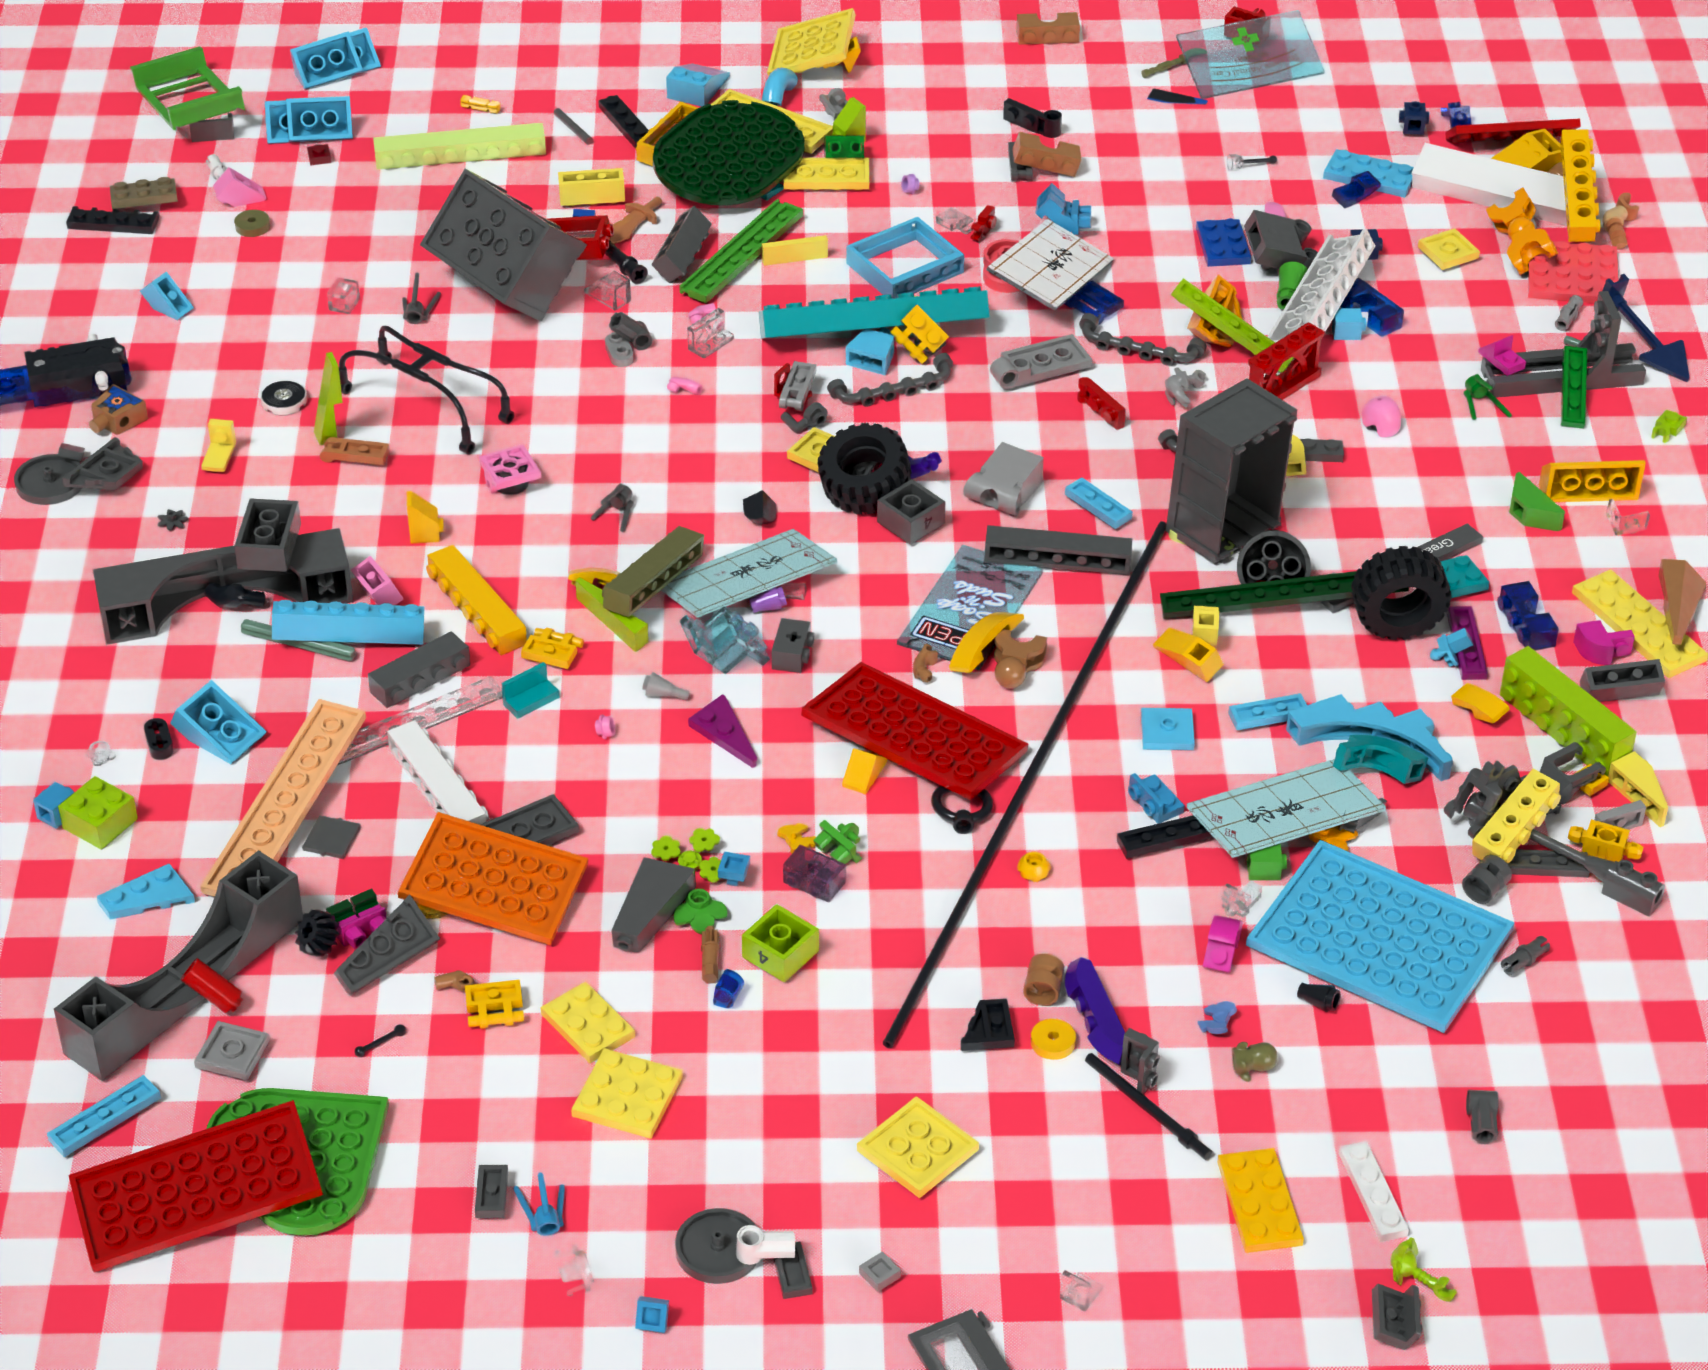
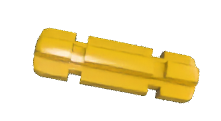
M463 95L460 100L461 107L464 108L471 107V109L485 112L489 110L490 113L496 114L501 109L499 101L492 100L490 102L489 99L473 97L472 99L471 96Z

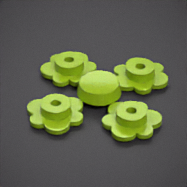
M697 828L694 830L693 836L689 838L694 851L689 850L681 853L679 848L680 842L673 840L668 835L662 836L660 840H655L652 843L653 849L651 854L654 858L668 861L670 858L678 857L679 865L694 868L695 871L700 869V877L707 878L711 883L719 881L718 868L721 860H718L717 857H711L709 860L702 861V857L698 853L704 850L712 851L714 846L720 843V837L714 834L713 829Z

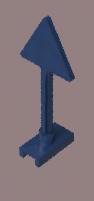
M1625 273L1621 274L1619 281L1615 283L1610 278L1607 279L1603 291L1609 292L1617 310L1624 315L1653 348L1651 351L1640 354L1638 359L1680 380L1688 382L1690 377L1684 341L1679 340L1663 345L1623 298L1629 282V278Z

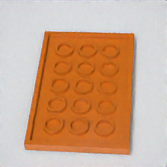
M438 812L398 890V898L405 900L410 894L416 904L551 945L588 866V858Z

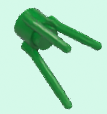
M1479 374L1473 375L1466 380L1465 388L1467 390L1463 394L1467 398L1472 420H1476L1472 397L1482 398L1485 395L1509 418L1512 416L1507 408L1490 392L1493 387L1484 381Z

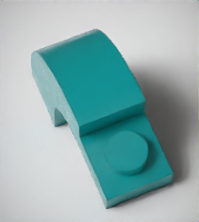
M1350 735L1348 742L1339 744L1333 767L1339 771L1359 767L1373 768L1383 771L1406 784L1421 781L1428 757L1407 745L1387 738L1372 735Z

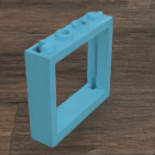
M915 217L847 245L846 264L881 294H892V299L897 298V294L917 293L964 273V254L923 220ZM914 240H917L939 258L892 279L868 260Z

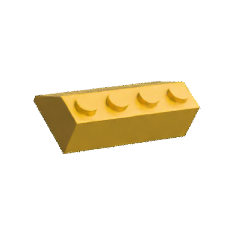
M1645 460L1549 463L1542 466L1539 487L1554 502L1638 500L1646 462Z

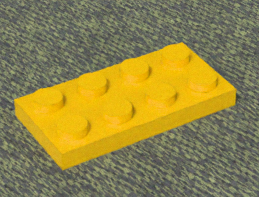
M1268 1148L1218 1155L1217 1163L1245 1253L1303 1246L1304 1238L1275 1149Z

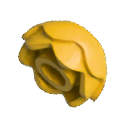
M1029 852L1023 855L1017 865V870L1020 871L1021 877L1033 882L1046 878L1051 869L1047 857L1039 852Z

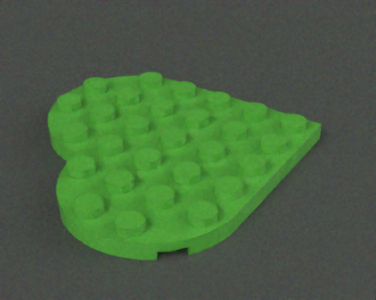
M261 1088L241 1093V1098L228 1105L225 1102L216 1110L206 1129L292 1100L295 1102L323 1195L260 1216L259 1218L265 1224L282 1233L319 1235L344 1224L360 1209L368 1191L389 1107L388 1097Z

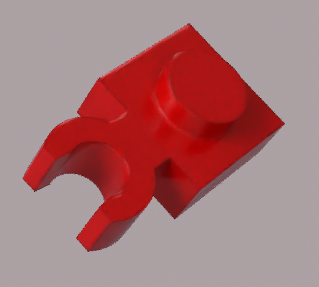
M987 205L978 215V221L974 222L971 226V229L974 230L971 239L979 241L982 236H986L995 227L997 222L995 207Z

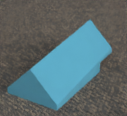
M367 27L290 49L295 76L304 89L381 67Z
M350 96L290 98L283 101H265L267 144L353 139Z

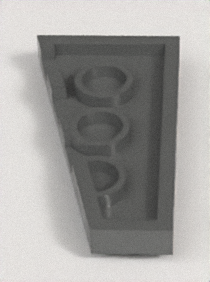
M409 894L386 920L339 966L334 975L350 996L434 945L440 940V937Z

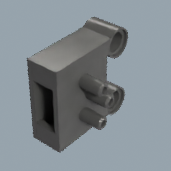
M1253 210L1244 225L1256 264H1261V268L1265 271L1269 270L1270 267L1279 269L1284 263L1292 261L1299 262L1308 269L1318 253L1312 248L1302 250L1301 246L1312 230L1311 226L1302 219L1294 220Z

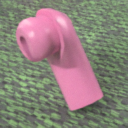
M710 303L697 306L690 311L688 316L691 319V323L693 325L701 324L703 321L702 317L716 314L715 304Z
M672 377L667 384V389L673 393H677L680 387L699 395L703 388L701 384L681 377Z

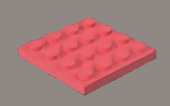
M1552 241L1558 254L1551 258H1548L1545 254H1539L1534 256L1528 264V298L1569 301L1570 297L1572 298L1573 295H1577L1583 299V303L1594 304L1598 299L1599 292L1603 291L1607 279L1610 278L1614 283L1618 281L1616 246Z

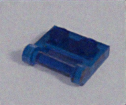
M1092 280L1064 301V304L1069 308L1077 309L1083 314H1094L1099 320L1098 325H1100L1104 318L1124 307V300ZM1079 300H1083L1084 302L1088 303L1097 310L1095 311L1094 309L1090 308L1089 306H1087Z

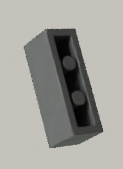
M1660 659L1588 667L1585 668L1579 682L1581 688L1599 702L1659 695L1665 684V678Z

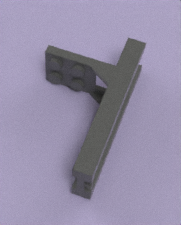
M1600 291L1598 299L1594 303L1595 315L1594 320H1591V330L1577 345L1580 348H1587V367L1593 366L1592 368H1587L1586 390L1644 385L1646 369L1643 364L1612 366L1613 364L1633 363L1632 354H1635L1636 349L1633 343L1617 344L1622 318L1609 292ZM1563 349L1516 353L1526 361L1525 369L1518 372L1562 369ZM1482 357L1481 372L1484 378H1488L1486 382L1493 387L1490 392L1496 398L1562 392V371L1494 376V374L1504 373L1486 358Z

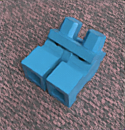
M1053 183L1037 198L1035 214L1041 219L1046 215L1054 223L1072 232L1074 235H1079V229L1091 228V205L1080 206L1079 200H1073V203L1065 201V194Z

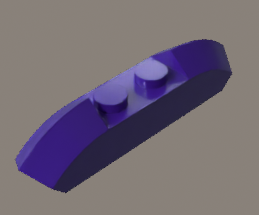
M1080 957L1070 962L1065 974L1067 995L1075 1001L1077 1011L1083 1013L1085 1017V1027L1087 1032L1090 1033L1087 1038L1092 1046L1107 1059L1121 1065L1125 1031L1091 960Z

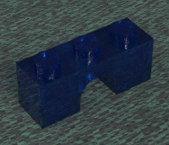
M1357 278L1340 307L1361 308V312H1368L1367 327L1381 337L1401 329L1404 309L1361 278Z
M1530 581L1502 585L1500 596L1497 598L1498 608L1504 612L1508 624L1515 630L1519 642L1523 643L1524 647H1531L1534 651L1555 647L1559 628L1549 612L1536 614L1539 596Z

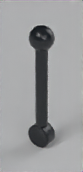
M399 1024L395 1026L394 1031L364 1047H356L355 1055L362 1057L366 1051L396 1035H405L406 1027Z

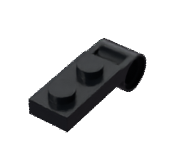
M1010 98L1004 101V120L1048 138H1056L1061 135V112L1047 110L1043 113Z

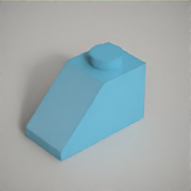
M167 271L140 290L154 310L175 320H178L194 308Z

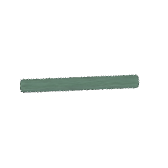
M245 619L241 623V632L247 635L349 662L356 655L354 647L336 642L272 640V625Z

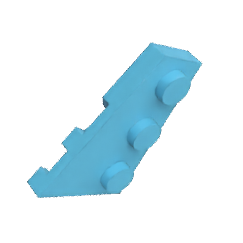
M170 863L96 896L99 906L110 920L141 914L145 909L160 906L161 909L171 908V903L185 901V904L195 903L194 894Z

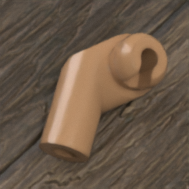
M458 970L434 977V982L437 990L453 987L465 992V985H473L474 979L470 975Z

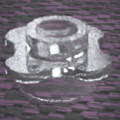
M96 741L86 750L85 756L92 760L94 766H101L109 760L115 759L116 752L110 750L109 743Z

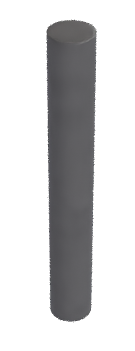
M560 108L554 110V115L587 145L593 142V138Z

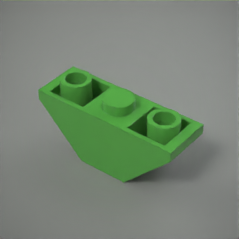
M1516 473L1509 513L1524 526L1553 531L1562 530L1565 511L1522 473Z

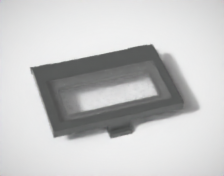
M970 1309L908 1334V1340L926 1370L1010 1369L984 1327L987 1329L991 1325L982 1311L977 1313V1317L973 1309Z

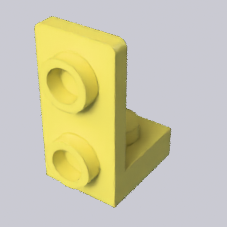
M210 419L208 429L211 443L201 467L202 470L224 472L236 445L234 423L232 420Z

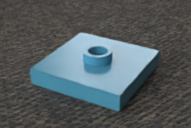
M1141 708L1143 749L1194 750L1192 708Z

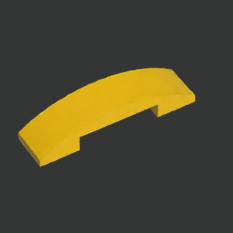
M995 612L979 620L970 628L957 646L949 665L950 671L971 673L984 660L981 651L1003 629L1013 630L1024 619V615L1011 612Z

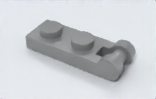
M794 361L779 398V408L787 409V407H793L797 411H803L804 402L817 372V364Z

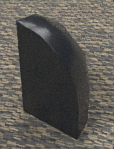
M763 490L743 499L744 515L751 521L767 524L776 519V503Z

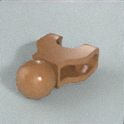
M1003 629L995 637L996 649L994 651V659L998 663L995 668L996 681L1007 689L1020 686L1025 681L1027 672L1042 667L1046 656L1048 637L1036 635L1031 641L1019 642L1011 637L1012 630Z

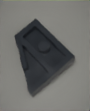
M1007 998L979 1000L975 1009V1015L971 1017L968 1030L960 1041V1050L971 1051L1014 1047L1015 1039Z

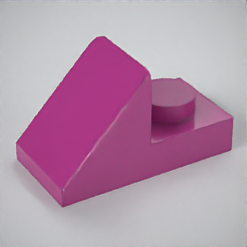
M1513 335L1478 349L1479 354L1506 376L1525 369L1526 361L1511 350Z

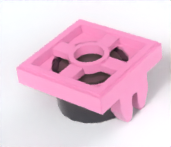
M523 444L479 456V463L484 469L486 486L490 487L491 493L498 491L507 495L518 494L528 487L529 482H534L536 479L541 478V471Z

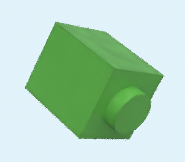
M1281 843L1247 853L1248 879L1281 880L1282 870L1287 868V856L1282 854Z

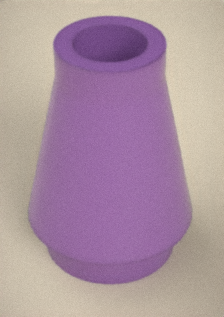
M781 586L764 591L749 599L753 613L782 609V606L787 605Z

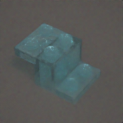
M724 606L705 623L699 619L694 620L687 614L680 620L693 652L724 674H727L747 655L762 666L770 660L766 652L767 645L760 639L758 635L760 631L757 626L751 621L747 623L737 611L732 612Z

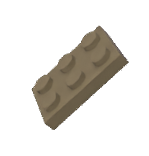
M160 177L154 181L141 179L135 183L117 182L110 186L112 209L178 202L175 178Z

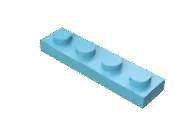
M142 1075L48 1132V1141L63 1157H66L161 1099L160 1091Z

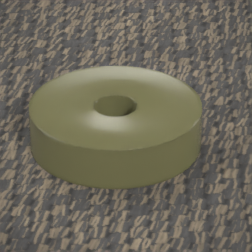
M261 210L243 211L234 219L236 232L245 237H257L265 234L270 229L269 216Z

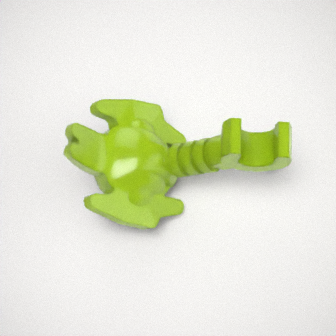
M1410 1237L1400 1243L1392 1252L1390 1264L1393 1267V1280L1401 1286L1403 1277L1412 1275L1414 1276L1413 1278L1418 1279L1419 1282H1423L1424 1285H1428L1429 1288L1433 1289V1292L1439 1299L1446 1302L1451 1301L1456 1295L1457 1290L1445 1287L1450 1279L1445 1276L1439 1279L1434 1276L1432 1277L1431 1274H1427L1426 1271H1422L1423 1269L1417 1267L1416 1257L1419 1252L1415 1239Z

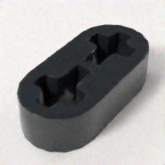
M160 718L148 720L144 724V732L150 755L156 760H165L173 754V745L167 723ZM158 730L160 733L155 734L154 731ZM162 744L163 748H159L158 745Z

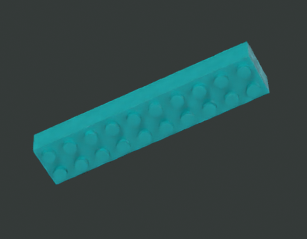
M981 286L964 288L962 293H959L957 288L942 290V294L939 295L936 294V290L919 292L920 296L914 297V292L897 294V298L892 299V294L875 296V300L872 301L867 296L853 298V302L847 303V298L831 300V304L825 305L824 300L808 302V306L802 307V302L786 304V308L780 309L779 304L763 306L764 310L758 312L761 339L905 326L901 320L915 305H918L935 323L984 319L990 317L987 290L981 291Z

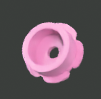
M602 714L599 720L595 721V730L597 735H602L604 740L609 736L615 735V723L612 716Z

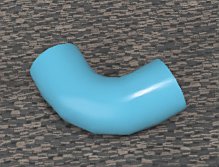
M787 68L775 69L770 73L765 82L762 101L782 106L784 91H790L795 88L798 82L797 75Z

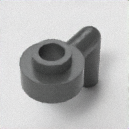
M816 402L807 407L803 414V419L799 422L788 412H784L781 415V419L793 432L800 433L809 425L811 427L822 425L826 421L828 411L821 403Z

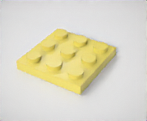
M604 1048L571 1109L572 1117L652 1139L683 1078V1070Z
M917 1096L857 1143V1151L918 1198L925 1195L979 1150L978 1141Z

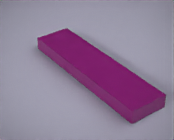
M1450 606L1446 614L1451 634L1465 628L1473 643V646L1456 653L1461 680H1486L1488 672L1472 606Z

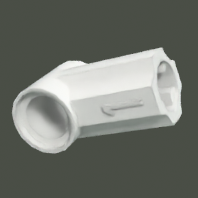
M753 1225L744 1226L737 1233V1259L744 1264L751 1265L759 1262L761 1258H795L794 1231H762Z

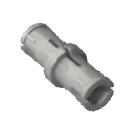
M1573 295L1568 303L1561 308L1560 316L1555 321V327L1558 330L1566 331L1570 323L1577 318L1578 311L1583 305V299L1580 296Z

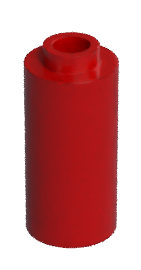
M199 958L193 961L180 979L224 1013H227L229 1010L234 1012L243 1001V998L240 997L242 991Z

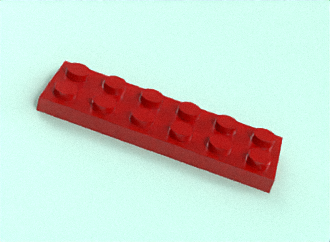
M1580 118L1456 125L1446 131L1445 135L1446 140H1453V143H1463L1468 139H1473V142H1483L1493 137L1494 141H1502L1514 136L1515 140H1518L1526 133L1546 129L1551 135L1555 134V137H1561L1562 130H1576L1581 127Z

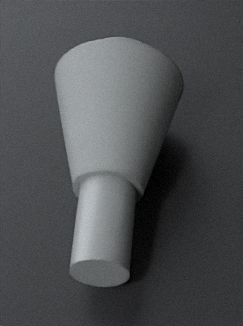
M652 672L651 676L646 675L642 689L646 690L645 696H674L688 700L690 694L689 690L676 687L655 672Z

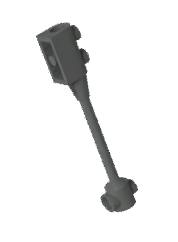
M1481 791L1478 793L1474 792L1464 808L1463 815L1469 818L1470 826L1475 822L1480 812L1479 810L1486 801V796ZM1497 803L1494 808V814L1500 808L1499 803ZM1534 829L1531 831L1529 839L1583 865L1584 868L1604 882L1601 894L1648 917L1651 916L1662 902L1665 884L1657 881L1658 877L1655 873L1644 872L1642 874L1634 870L1633 864L1628 860L1614 862L1591 855L1587 856Z

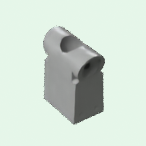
M1001 442L981 467L980 472L974 473L967 480L963 494L969 499L1017 516L1021 505L1028 500L1043 482L1044 457Z

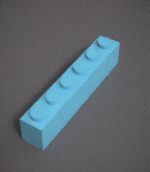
M290 600L273 601L272 640L423 645L425 606H417L415 604L400 606L389 603L371 605L363 602L343 604L337 601L331 603H317L316 601L292 602Z

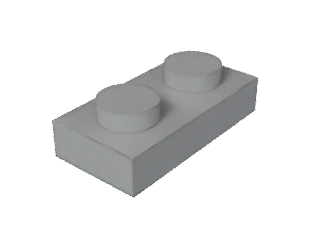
M1641 800L1627 803L1620 807L1595 814L1594 820L1629 830L1642 826L1646 806Z

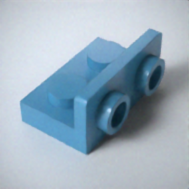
M1136 773L1130 775L1128 786L1130 797L1136 800L1143 807L1145 813L1151 816L1157 824L1184 813L1185 805L1156 774L1142 780Z

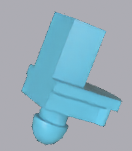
M1463 628L1448 636L1443 634L1437 638L1439 648H1434L1430 652V658L1432 660H1440L1444 657L1449 667L1453 665L1458 666L1459 662L1456 653L1473 646L1472 639L1467 630Z

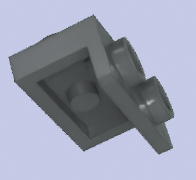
M1129 1028L1123 1038L1121 1073L1137 1080V1090L1144 1094L1148 1088L1152 1089L1158 1080L1156 1068L1160 1061V1055H1158L1159 1042Z
M1377 1284L1372 1289L1374 1339L1406 1350L1414 1341L1419 1339L1422 1333L1419 1287L1411 1285L1404 1293L1381 1284Z

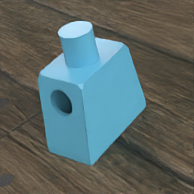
M884 327L880 328L879 331L868 328L862 330L846 346V365L881 375L887 374L894 356V336L891 335L889 329Z

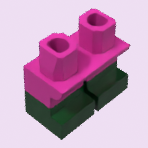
M372 888L351 897L350 902L346 899L326 908V912L335 916V921L339 923L337 932L340 934L337 936V939L343 946L350 944L355 950L387 918L386 909L380 906Z

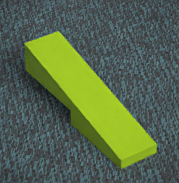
M332 352L326 353L314 426V434L320 446L324 445L329 437L337 438L334 405L343 403L339 367Z
M580 577L575 580L577 600L635 653L649 642L648 623L633 615L627 617L603 608L604 597H602V589Z

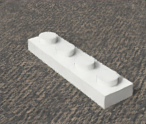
M1363 1141L1340 1146L1339 1156L1379 1241L1385 1242L1408 1237L1409 1228L1368 1142Z

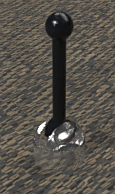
M1229 154L1227 156V168L1229 171L1240 170L1244 164L1263 162L1275 164L1277 162V157L1274 155L1269 158L1243 160L1239 154Z

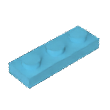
M1080 478L1065 487V495L1114 529L1132 519L1133 511L1084 478Z
M1299 693L1229 706L1228 714L1236 730L1286 722L1288 711L1306 706L1307 704L1302 694Z

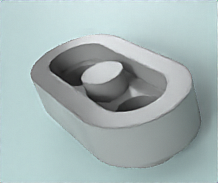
M616 332L607 335L605 338V349L611 363L617 367L631 365L634 359L629 341Z

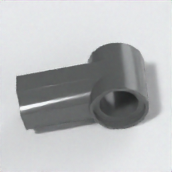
M616 312L611 317L610 329L630 341L637 350H645L651 346L652 336L644 322L635 321L623 312Z
M1468 1090L1466 1112L1467 1115H1470L1472 1139L1476 1140L1478 1144H1489L1497 1140L1498 1136L1496 1117L1498 1113V1092Z

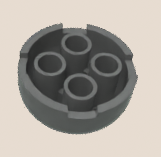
M1267 530L1254 535L1244 544L1237 559V574L1241 584L1255 583L1265 579L1270 581L1309 577L1311 574V562L1305 546L1295 536L1280 530ZM1271 560H1275L1278 563L1275 569L1268 567V563Z

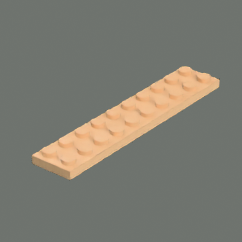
M318 699L201 884L200 888L203 894L215 897L219 880L258 850L278 862L366 719L364 710Z

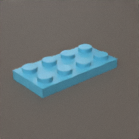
M1336 149L1324 170L1323 179L1405 198L1412 185L1411 174L1414 167Z

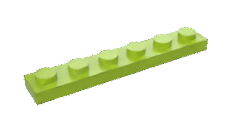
M1184 278L1171 294L1178 302L1193 310L1198 316L1203 317L1213 324L1215 328L1223 331L1235 342L1250 350L1254 355L1275 343ZM1293 357L1283 362L1278 371L1281 373L1285 371Z

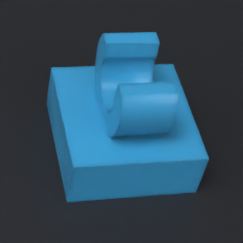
M724 852L718 868V878L727 879V885L738 886V881L744 882L750 865V856Z
M640 1296L637 1300L635 1329L665 1333L668 1322L669 1300Z

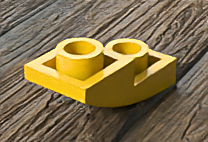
M580 568L569 571L568 579L572 580L571 584L576 586L575 580L579 577L591 584L594 578H597L598 583L606 585L616 578L620 572L604 568Z
M1470 683L1463 685L1451 696L1453 705L1471 709L1474 718L1493 724L1510 710L1509 705L1497 696Z

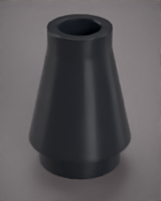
M1302 982L1298 988L1297 997L1328 1012L1329 1010L1335 1011L1337 1009L1341 992L1335 989L1334 985L1306 984Z

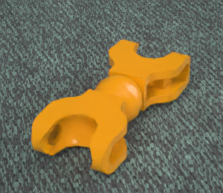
M1523 187L1514 192L1515 199L1509 206L1498 208L1493 204L1486 208L1488 216L1494 222L1498 232L1508 233L1509 238L1512 240L1508 247L1507 255L1519 275L1529 271L1528 264L1534 256L1545 254L1548 258H1551L1558 254L1547 232L1543 229H1535L1531 219L1535 215L1536 207Z

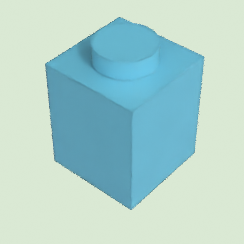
M1339 308L1332 320L1334 340H1361L1362 331H1366V318L1362 317L1361 308Z

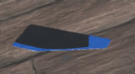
M1155 88L1152 89L1147 98L1162 103L1207 104L1208 100Z

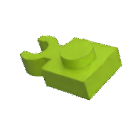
M1666 409L1656 420L1651 438L1654 439L1656 436L1661 435L1663 436L1662 442L1667 443L1670 435L1676 437L1685 427L1687 417Z

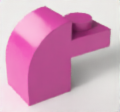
M1601 620L1577 623L1573 643L1580 655L1586 660L1595 664L1611 665L1613 657L1631 655L1635 636L1632 630L1607 633Z
M1214 915L1208 935V944L1203 962L1204 968L1227 973L1231 972L1235 949H1238L1242 931V920Z

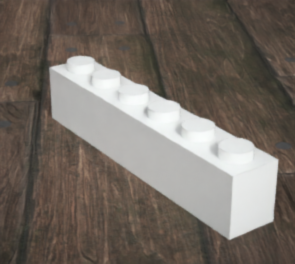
M414 720L387 731L389 750L436 813H444L479 825L489 820L486 808L480 806L474 792L465 787L461 775H456L449 759L443 758L438 745L431 742L425 728L421 729Z

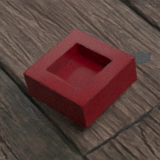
M316 144L307 147L310 166L331 163L328 144Z

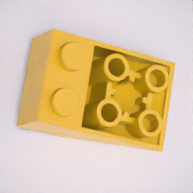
M1546 129L1526 133L1491 159L1548 172L1555 164L1562 162L1561 145Z

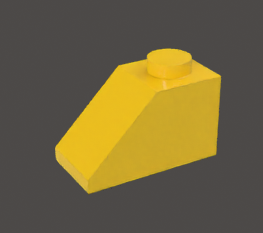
M407 491V513L411 544L440 542L439 532H444L443 517H438V508L416 493Z

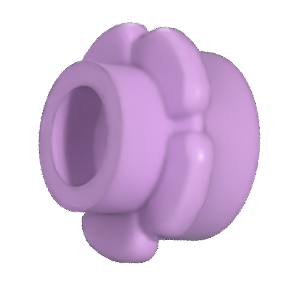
M915 174L902 177V191L913 195L919 189V179L916 178Z

